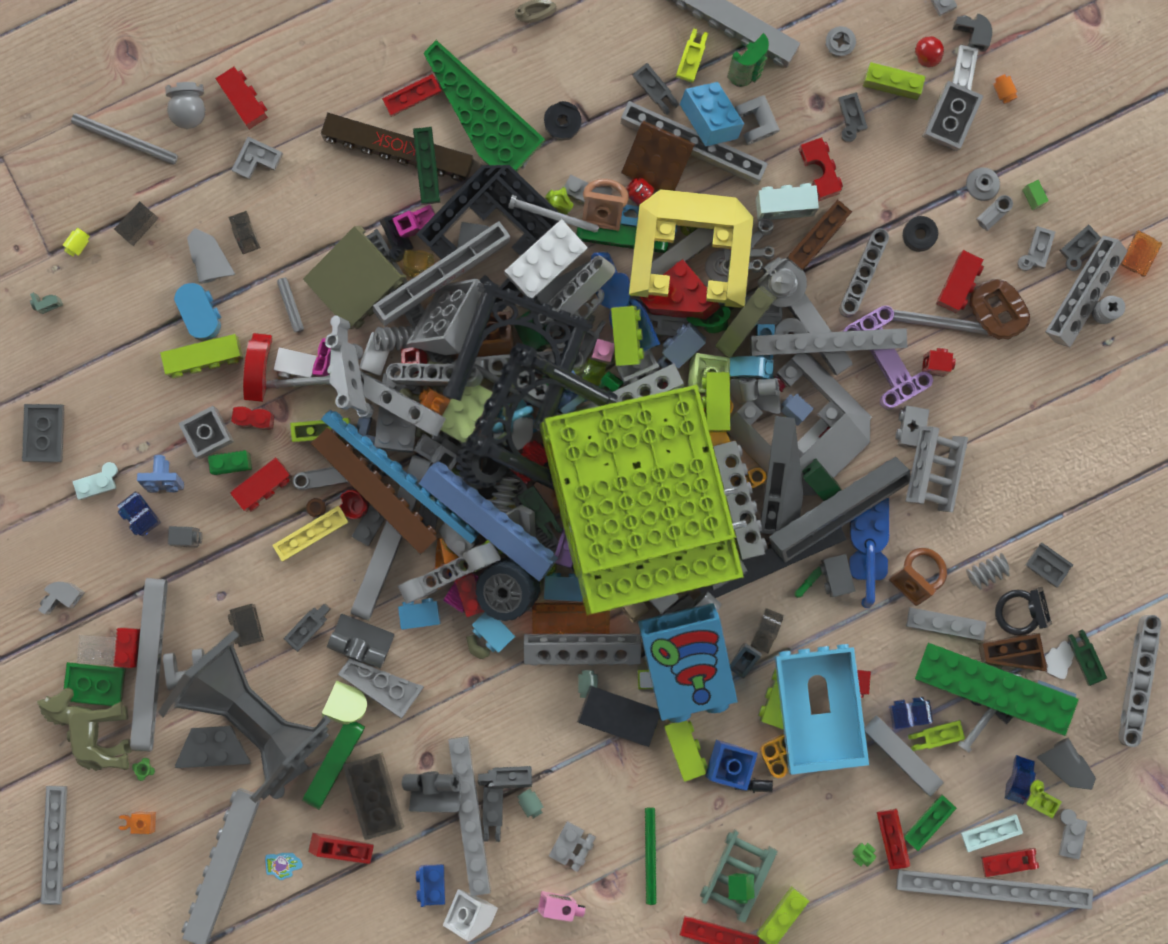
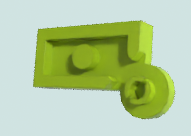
M1035 780L1030 787L1031 794L1026 804L1053 819L1062 801L1044 792V783L1040 780Z

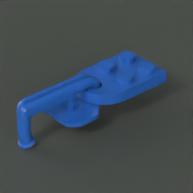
M598 252L591 255V260L596 256H602L614 265L608 252ZM615 267L614 275L600 288L604 292V299L601 305L609 309L637 305V309H640L641 321H638V329H642V340H639L640 348H643L645 352L660 345V342L644 305L629 295L630 280L628 276L624 273H618ZM610 310L609 319L613 329L612 312Z
M889 498L884 499L850 521V541L857 551L849 559V568L854 579L866 580V597L861 602L864 608H870L875 603V580H882L888 574V559L881 551L889 541Z

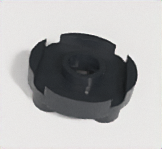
M561 101L554 105L552 104L545 112V130L555 139L570 140L581 128V115L577 107L570 102ZM565 116L568 123L560 125V122L557 121L558 118L562 119Z

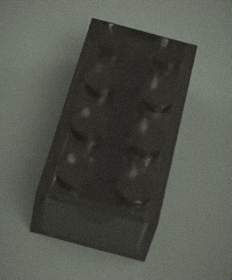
M383 752L343 764L364 840L402 830L404 824Z

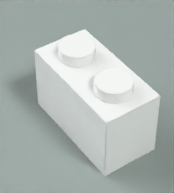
M279 348L274 370L278 372V376L289 378L290 375L296 376L297 379L315 377L312 370L317 356Z

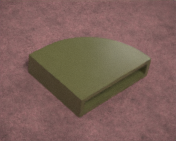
M763 286L759 287L727 328L715 347L731 358L777 297Z

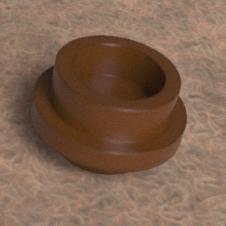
M313 498L308 501L306 510L310 516L320 517L324 514L326 506L321 499Z

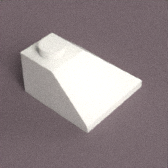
M458 889L443 926L464 940L470 941L491 926L498 908L484 899L471 896L470 893Z

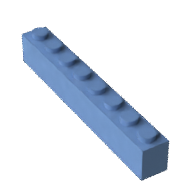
M438 461L429 467L419 483L422 487L538 581L547 575L558 559L550 549L545 548L535 537L524 531L523 527L513 522L506 513L498 510L491 501L482 497L476 489L466 484L460 476L451 472L445 464Z

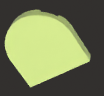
M336 681L322 716L326 715L329 719L342 724L358 721L366 712V697L359 689Z

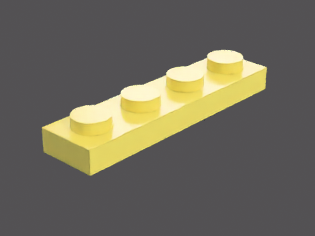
M337 506L272 546L281 561L284 562L348 524L349 521L341 508Z

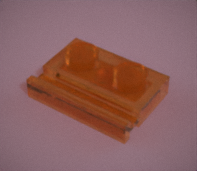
M1139 230L1136 231L1127 248L1128 252L1120 265L1145 277L1163 243Z

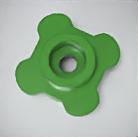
M143 758L141 762L132 765V770L140 781L145 780V777L155 773V769L151 767L148 758Z

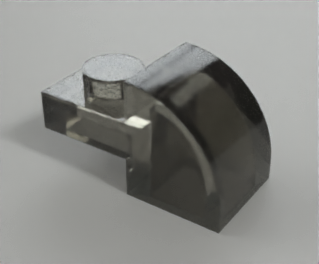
M243 211L230 216L231 229L242 254L244 255L261 248L248 212Z
M765 608L751 642V647L769 653L782 624V614Z

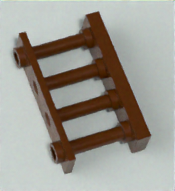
M837 199L789 254L787 259L801 271L802 269L804 270L847 221L846 219L852 211Z

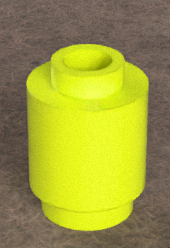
M76 228L63 243L65 247L63 251L72 257L75 254L79 256L88 244L90 236L81 229Z

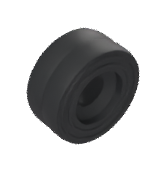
M914 217L908 221L903 229V241L913 251H926L936 243L938 227L929 217ZM917 229L924 230L925 238H917L915 231Z

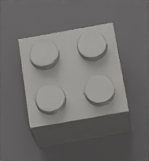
M214 406L178 423L194 456L198 459H202L234 442L218 409Z

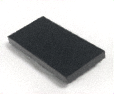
M590 685L577 722L649 747L660 714L657 708Z

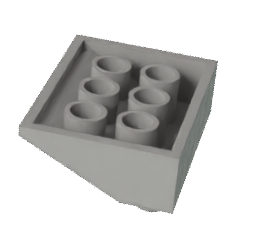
M478 279L449 283L434 293L407 345L444 355L460 353L475 313L478 299L482 294L478 291L479 287H477L478 283L481 282Z

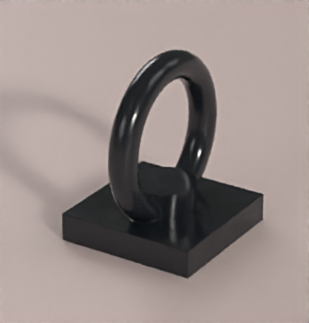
M1043 587L1035 588L1030 593L1025 590L1008 591L999 598L995 607L997 623L1005 632L1011 635H1027L1034 631L1038 625L1039 629H1042L1052 624ZM1015 597L1028 600L1029 611L1033 618L1031 623L1023 628L1010 626L1003 617L1004 605L1008 600Z

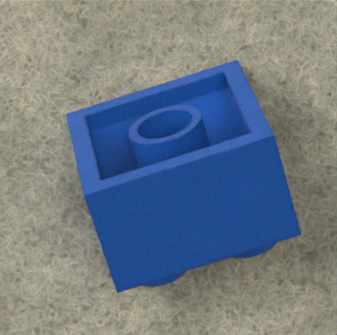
M716 740L705 777L710 781L747 791L758 753L731 743Z

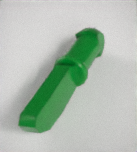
M819 567L795 590L794 596L796 598H801L822 575Z

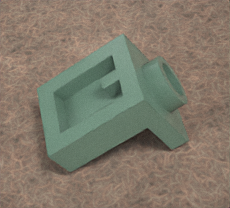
M34 292L30 294L32 308L41 314L63 306L61 298L56 295H47L41 301Z

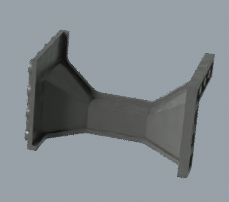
M233 630L184 672L158 713L165 717L171 710L181 708L221 715L227 718L260 750L265 782L250 797L256 803L260 798L266 799L269 794L273 797L293 771L329 736L327 725L331 722V719L325 715L316 727L284 720L250 688L234 648V642L239 637V634Z

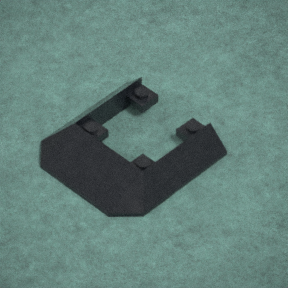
M482 165L416 235L442 260L457 249L444 235L469 209L482 221L497 209L523 234L511 247L521 256L559 221L517 207L513 209L508 208L512 195L517 196V200L555 212L558 211L510 165ZM486 275L479 280L483 284L485 281L492 282ZM508 278L498 288L506 291V288L516 291V296L521 293ZM497 298L495 303L501 301L502 299ZM504 304L500 305L497 312H502L507 306Z

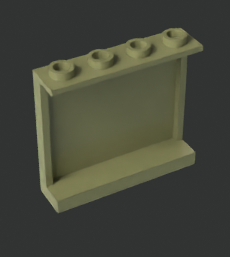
M354 226L303 278L336 316L349 321V330L360 328L365 323L364 319L374 314L373 305L388 296L394 289L400 288L404 284L403 280L407 277L406 275H401L364 235L366 231L362 226Z

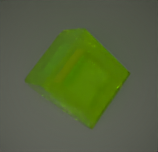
M588 359L583 379L599 386L607 364Z

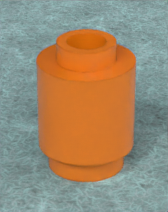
M1004 74L995 78L996 82L993 86L1003 104L1018 98L1016 94L1018 92L1011 76L1006 77Z

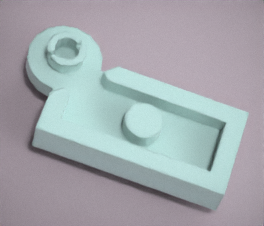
M107 462L102 466V472L73 481L78 500L116 489L112 477L118 472L117 466L114 463Z

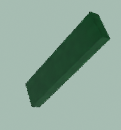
M432 126L414 128L413 135L421 204L441 203Z

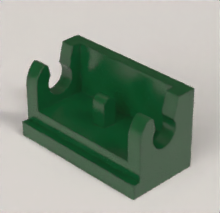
M527 311L520 317L527 316L530 313V311ZM514 325L524 345L535 348L534 351L543 352L550 347L546 339L535 330L522 325Z
M816 458L802 471L805 474L803 476L805 481L823 501L828 500L842 490L837 481Z

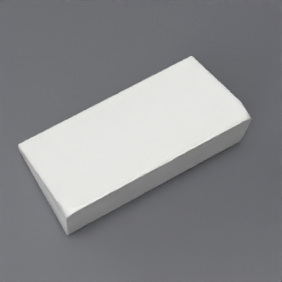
M372 332L359 368L375 375H381L390 350L387 346V350L382 351L380 346L377 351L373 342L374 332Z

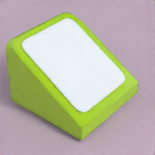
M637 670L638 690L653 689L649 670Z

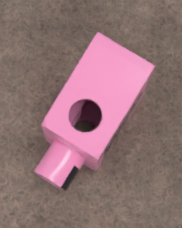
M541 891L538 911L545 918L573 921L574 916L584 917L585 906L576 904L572 897Z

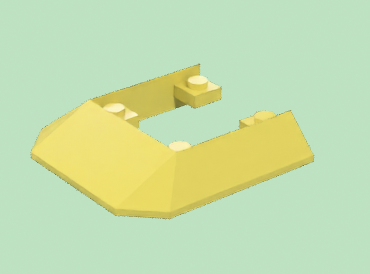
M660 189L639 205L629 295L668 297L670 276L651 274L654 242L674 243L676 225L714 229L712 247L731 249L728 281L709 280L706 301L725 303V306L743 308L745 306L754 217L735 197Z

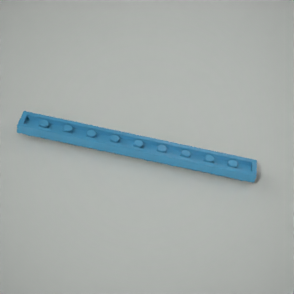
M330 410L322 417V421L470 544L477 538L479 533L422 487L414 475L407 474L402 470V466L398 462L390 460L385 451L377 449L372 445L373 442L368 437L360 435L355 426L347 424L342 420L343 417L338 412Z

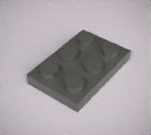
M24 404L23 462H63L65 405Z

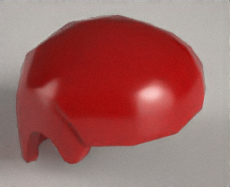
M934 36L923 37L917 42L915 55L918 58L919 64L929 68L937 66L942 61L944 46L939 39Z
M347 490L340 496L342 501L339 507L349 519H360L367 513L369 502L357 490Z

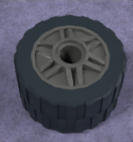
M505 557L485 569L476 582L475 594L477 602L488 616L496 620L512 621L521 617L535 604L540 593V581L509 557Z

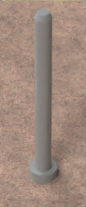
M514 195L511 197L508 208L513 209L517 207L558 221L562 219L567 224L598 232L599 226L517 200V196Z
M989 708L964 742L960 741L958 745L970 753L972 750L970 746L993 717L996 710Z

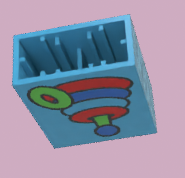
M714 603L638 621L655 700L662 721L669 719V721L674 723L683 722L691 717V713L704 710L709 713H720L727 710L729 704L738 702L721 621Z

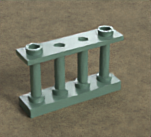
M734 829L732 833H728L725 839L727 845L708 886L703 887L700 896L704 904L710 898L735 910L737 919L745 923L778 851L771 846L768 849L762 850L737 838L739 832ZM733 845L759 856L760 860H762L760 866L754 868L729 856ZM725 863L749 874H754L755 898L748 900V903H736L712 891L717 880L728 885V876L721 874Z

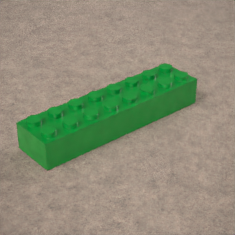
M929 642L915 676L917 681L1062 736L1067 734L1079 698Z

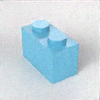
M486 612L472 624L474 627L472 631L479 638L483 636L487 640L485 645L492 652L497 651L499 653L516 637L501 620L488 616Z

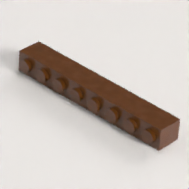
M327 427L311 444L421 555L437 539L435 536L437 532L430 525L426 527L421 522L423 518L416 511L412 513L408 509L410 505L402 497L398 499L394 495L396 490L389 483L385 486L380 481L383 477L375 469L371 472L366 467L369 463L362 456L358 458L353 453L355 449L348 442L344 444L339 439L341 435Z

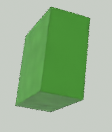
M1039 180L1028 184L1022 189L1032 211L1044 206L1049 201Z

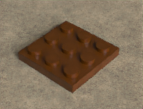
M642 121L621 173L633 179L643 178L657 190L675 191L695 143Z

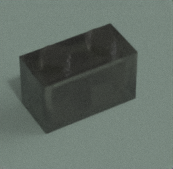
M139 201L114 230L134 246L159 218Z
M255 604L229 610V623L231 626H234V630L239 634L235 644H238L239 647H244L264 641Z

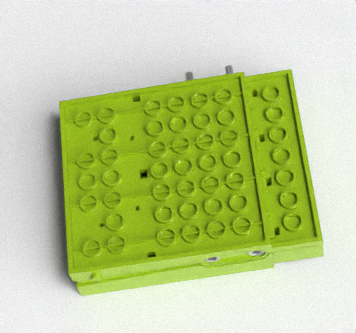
M698 385L545 418L539 425L575 575L578 577L587 615L744 577L734 540L736 538L734 530L746 527L747 523L745 520L732 523L726 496L737 494L738 488L723 489Z

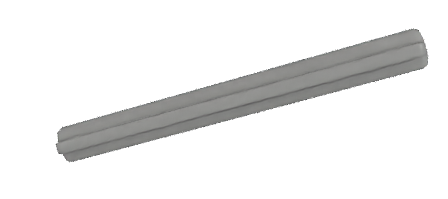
M76 113L72 116L71 122L77 126L163 161L175 164L178 159L175 153Z
M893 310V321L989 335L979 322Z

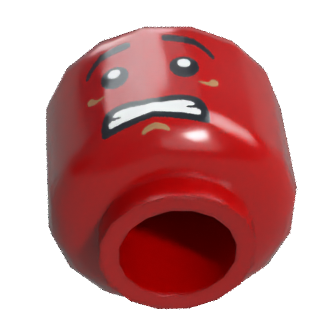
M643 178L633 179L626 188L629 199L637 206L650 198L654 193V187Z

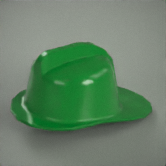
M720 305L721 308L707 319L687 317L686 319L691 324L702 326L705 331L714 334L727 330V322L731 311L728 307Z

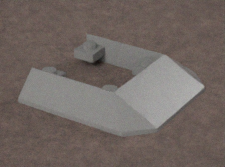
M797 353L776 374L789 387L803 375L829 401L817 415L830 429L805 453L798 448L803 495L816 496L817 493L803 478L805 474L802 471L816 458L834 478L870 443V415L809 353ZM747 401L730 418V431L727 433L767 473L771 446L751 426L763 412L752 401Z

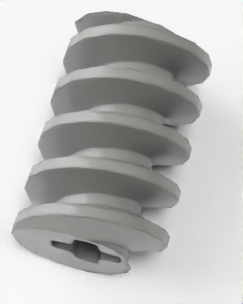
M1107 296L1097 302L1092 310V316L1100 324L1110 323L1123 315L1125 303L1120 297Z
M401 326L398 328L377 327L373 336L374 347L377 351L380 346L382 351H386L387 346L390 351L394 350V346L397 351L401 350V347L403 349L409 348L407 342L414 330L411 326Z
M502 476L500 485H494V488L498 490V492L492 493L496 500L490 501L498 510L507 513L512 510L508 506L515 504L510 498L517 496L512 490L519 489L514 483H518L521 480Z
M1000 553V558L995 555L993 561L987 559L986 565L980 562L979 568L974 565L972 566V571L967 568L966 573L972 585L977 586L981 590V583L989 586V579L996 583L995 576L1000 580L1003 579L1002 573L1010 576V568L1005 556Z

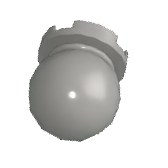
M195 82L176 83L177 87L172 88L171 85H167L165 87L166 96L171 98L167 107L170 120L176 126L184 129L195 128L201 124L205 117V106L203 100L199 97L204 94L203 84L197 87Z

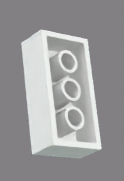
M561 219L504 271V274L523 295L534 298L583 254L588 247Z

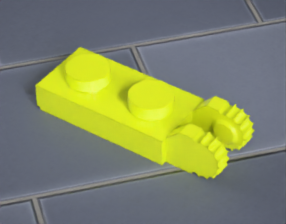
M693 28L680 61L676 78L694 83L709 33L704 32L701 44L694 42L697 36V29Z

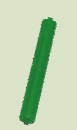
M654 807L645 808L647 905H655L657 903L656 818Z

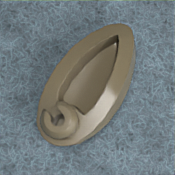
M531 0L516 8L515 17L525 23L538 22L555 13L557 9L556 4L548 0Z

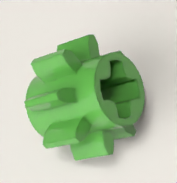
M860 843L852 852L855 856L853 860L860 867L863 864L868 867L876 859L874 854L876 849L869 843L866 845Z

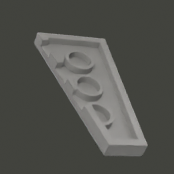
M350 658L338 674L401 719L424 688V686Z

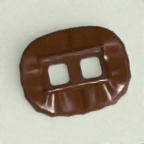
M992 279L977 286L971 293L969 305L976 316L977 322L981 324L989 336L995 337L998 340H1009L1024 332L1030 324V313L1024 300L1007 281ZM997 296L1002 304L992 308L988 299ZM1008 312L1012 320L1002 323L998 315Z

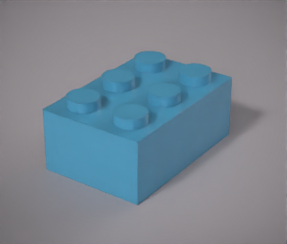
M718 82L685 89L680 106L705 146L739 138L744 122Z

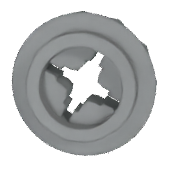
M843 26L835 27L827 34L826 46L829 52L835 56L844 57L855 48L856 37L849 28ZM843 35V42L846 44H842V46L838 48V42H836L835 40H839Z

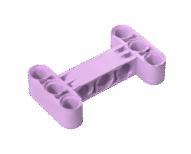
M881 306L848 325L843 332L847 330H883L882 327L893 319L894 311L889 306ZM881 311L887 312V320H883L880 317ZM865 320L870 321L872 329H866L863 326V322ZM895 349L870 350L892 388L880 398V404L884 409H893L932 385L933 378L928 372H920L911 377ZM919 377L926 378V386L919 384ZM903 386L910 388V395L903 394ZM887 395L894 398L893 405L886 403L885 398Z

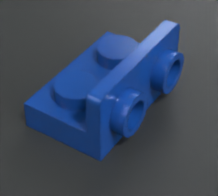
M444 864L421 865L419 870L416 871V882H420V890H417V902H421V907L426 905H445Z

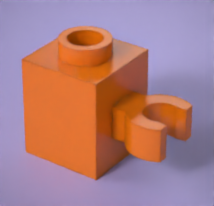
M429 386L419 396L420 404L441 416L451 401L449 397L442 395V393Z
M135 812L131 814V817L129 815L119 816V819L127 821L126 826H119L120 830H126L131 827L130 834H151L155 832L156 812Z

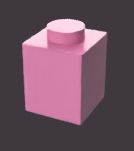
M597 339L592 360L610 365L615 350L614 343Z

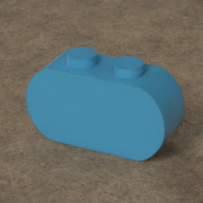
M195 283L182 285L176 291L174 301L189 334L202 341L214 338L220 331L221 323L219 319L222 317L218 308H214L211 303L214 299L210 291H206L202 286Z

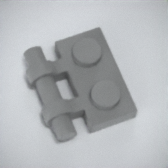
M567 821L549 857L564 865L567 864L569 859L573 860L574 863L571 869L578 872L581 865L583 866L586 861L587 853L589 850H592L596 837L589 833L587 839H583L581 836L584 830ZM577 843L582 845L578 855L573 853Z

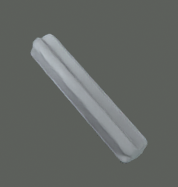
M286 277L277 280V284L293 331L295 333L304 330L288 280Z

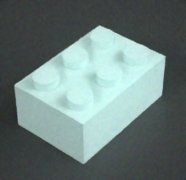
M805 183L801 184L800 187L793 188L792 185L781 186V189L763 187L756 196L758 221L764 218L775 220L814 216L819 209L817 186Z

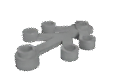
M764 218L759 221L758 231L751 238L749 258L764 257L765 259H772L774 257V249L771 246L753 249L764 235L772 233L773 222L770 219ZM722 248L725 260L721 263L720 270L724 276L728 277L729 270L726 268L729 267L731 249ZM770 251L772 254L768 255L765 252ZM753 260L749 262L748 270L759 273L762 270L763 264L760 260ZM758 264L760 265V267L755 268L754 265Z

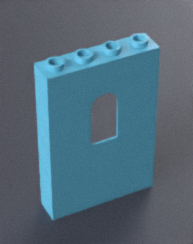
M848 644L837 645V649L829 650V646L817 647L818 651L810 652V648L800 649L798 654L783 651L779 652V656H774L788 769L791 775L869 765L854 647H849ZM814 675H820L826 680L830 713L811 715L808 680Z

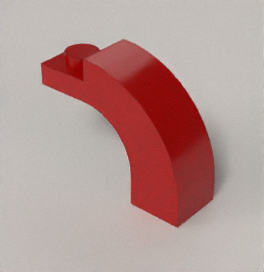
M253 333L251 341L249 340L243 375L244 400L263 402L267 389L266 367L273 341L272 335Z

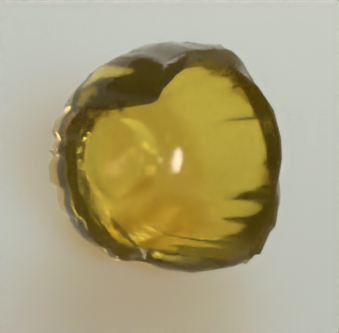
M405 250L403 267L411 278H415L434 265L433 254L422 250Z

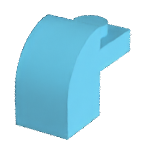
M758 356L731 357L730 376L737 378H773L774 360Z

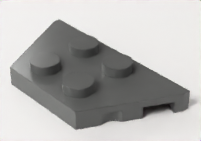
M232 726L191 728L175 768L251 764V760L245 753L243 745L238 740Z

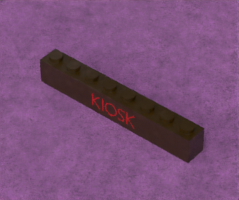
M327 112L321 131L325 142L330 144L337 142L350 150L354 148L361 149V152L364 154L372 155L374 153L379 155L381 159L390 160L391 158L404 166H408V164L415 165L417 169L413 137ZM434 144L438 176L444 177L445 174L452 176L451 179L462 182V180L467 181L474 161L473 155Z

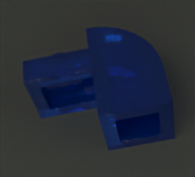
M1016 755L1013 761L1012 775L1006 783L1004 799L1024 804L1031 793L1030 787L1035 781V761Z

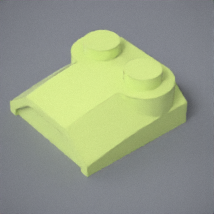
M695 353L689 364L688 387L698 385L699 393H705V389H702V377H705L706 372H729L730 358Z

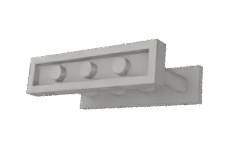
M921 426L905 502L924 504V501L927 500L939 504L937 511L953 512L968 437L953 436L952 440L938 436L939 428ZM936 443L950 447L948 459L934 455ZM932 462L946 466L944 477L930 473ZM929 481L943 485L941 496L926 492Z

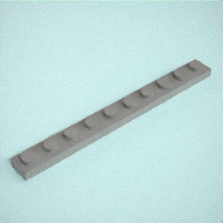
M898 869L897 890L1092 910L1093 889L900 869Z

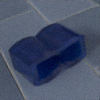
M135 491L117 505L120 509L117 511L123 520L127 519L131 524L129 528L135 535L139 534V536L143 537L161 523L139 492Z
M924 696L914 697L912 702L905 703V699L893 701L894 704L889 705L893 729L933 723L930 700H924Z

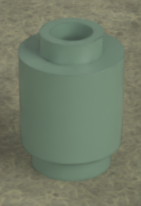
M582 670V674H578V693H580V698H586L590 685L598 688V674H594V670Z
M528 789L517 796L519 799L518 803L527 817L532 816L534 819L543 813L541 809L544 806L535 791L532 792L531 789Z

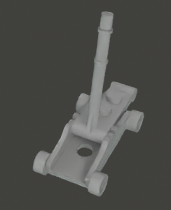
M335 315L330 321L333 326L332 333L325 339L326 346L331 349L330 366L327 369L330 375L298 379H275L267 381L266 387L278 389L280 387L331 384L337 391L336 405L339 408L347 410L351 407L356 409L360 417L368 419L373 415L374 408L371 404L365 402L358 363V359L363 355V348L357 344L348 343L350 323Z

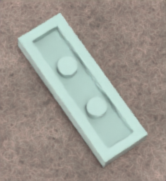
M1016 814L961 832L967 852L1023 834Z

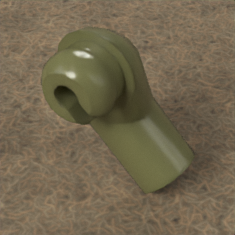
M475 635L466 637L468 648L472 655L479 659L489 657L490 650L487 647L479 646Z

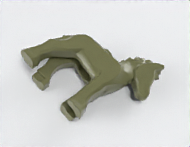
M66 688L51 698L46 696L45 699L37 701L40 705L41 714L44 715L48 722H54L55 725H69L67 740L71 742L72 754L80 766L88 770L92 768L95 771L107 767L123 770L129 769L127 753L132 751L130 739L122 740L117 746L112 748H105L97 744L98 722L128 719L127 706H123V701L104 710L69 706L70 700L74 696L71 688ZM124 754L121 757H114L116 755Z

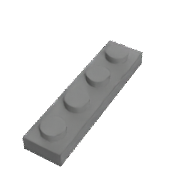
M909 607L906 627L983 641L986 622Z

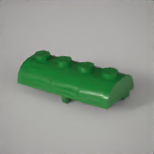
M764 33L754 43L749 42L746 45L748 50L742 56L737 51L733 54L727 78L735 86H747L752 81L754 83L757 82L762 76L761 73L764 70L765 61L768 59L766 54L769 48V40Z

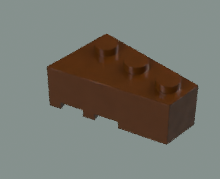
M1040 633L978 643L981 662L1047 672Z

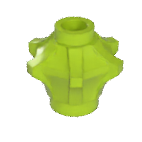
M565 187L555 191L551 189L545 196V199L559 213L567 215L574 205L570 201Z

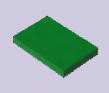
M67 662L63 690L66 688L73 690L74 696L70 702L113 706L122 702L126 668Z

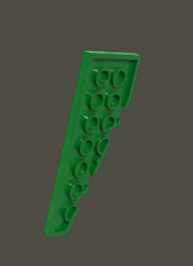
M435 40L423 54L477 154L487 165H510L517 172L546 141L545 138L440 42Z

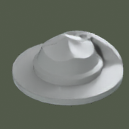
M783 258L758 280V286H763L777 297L772 305L788 307L797 303L805 294L807 278L803 269L801 271L787 258Z

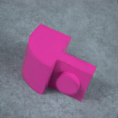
M429 204L415 212L409 210L393 218V221L401 237H412L435 215L432 205Z

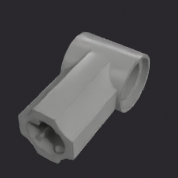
M1007 195L998 197L993 204L976 218L978 224L988 231L1011 210L1013 206L1012 199ZM999 201L1005 202L1007 209H1001L998 205Z

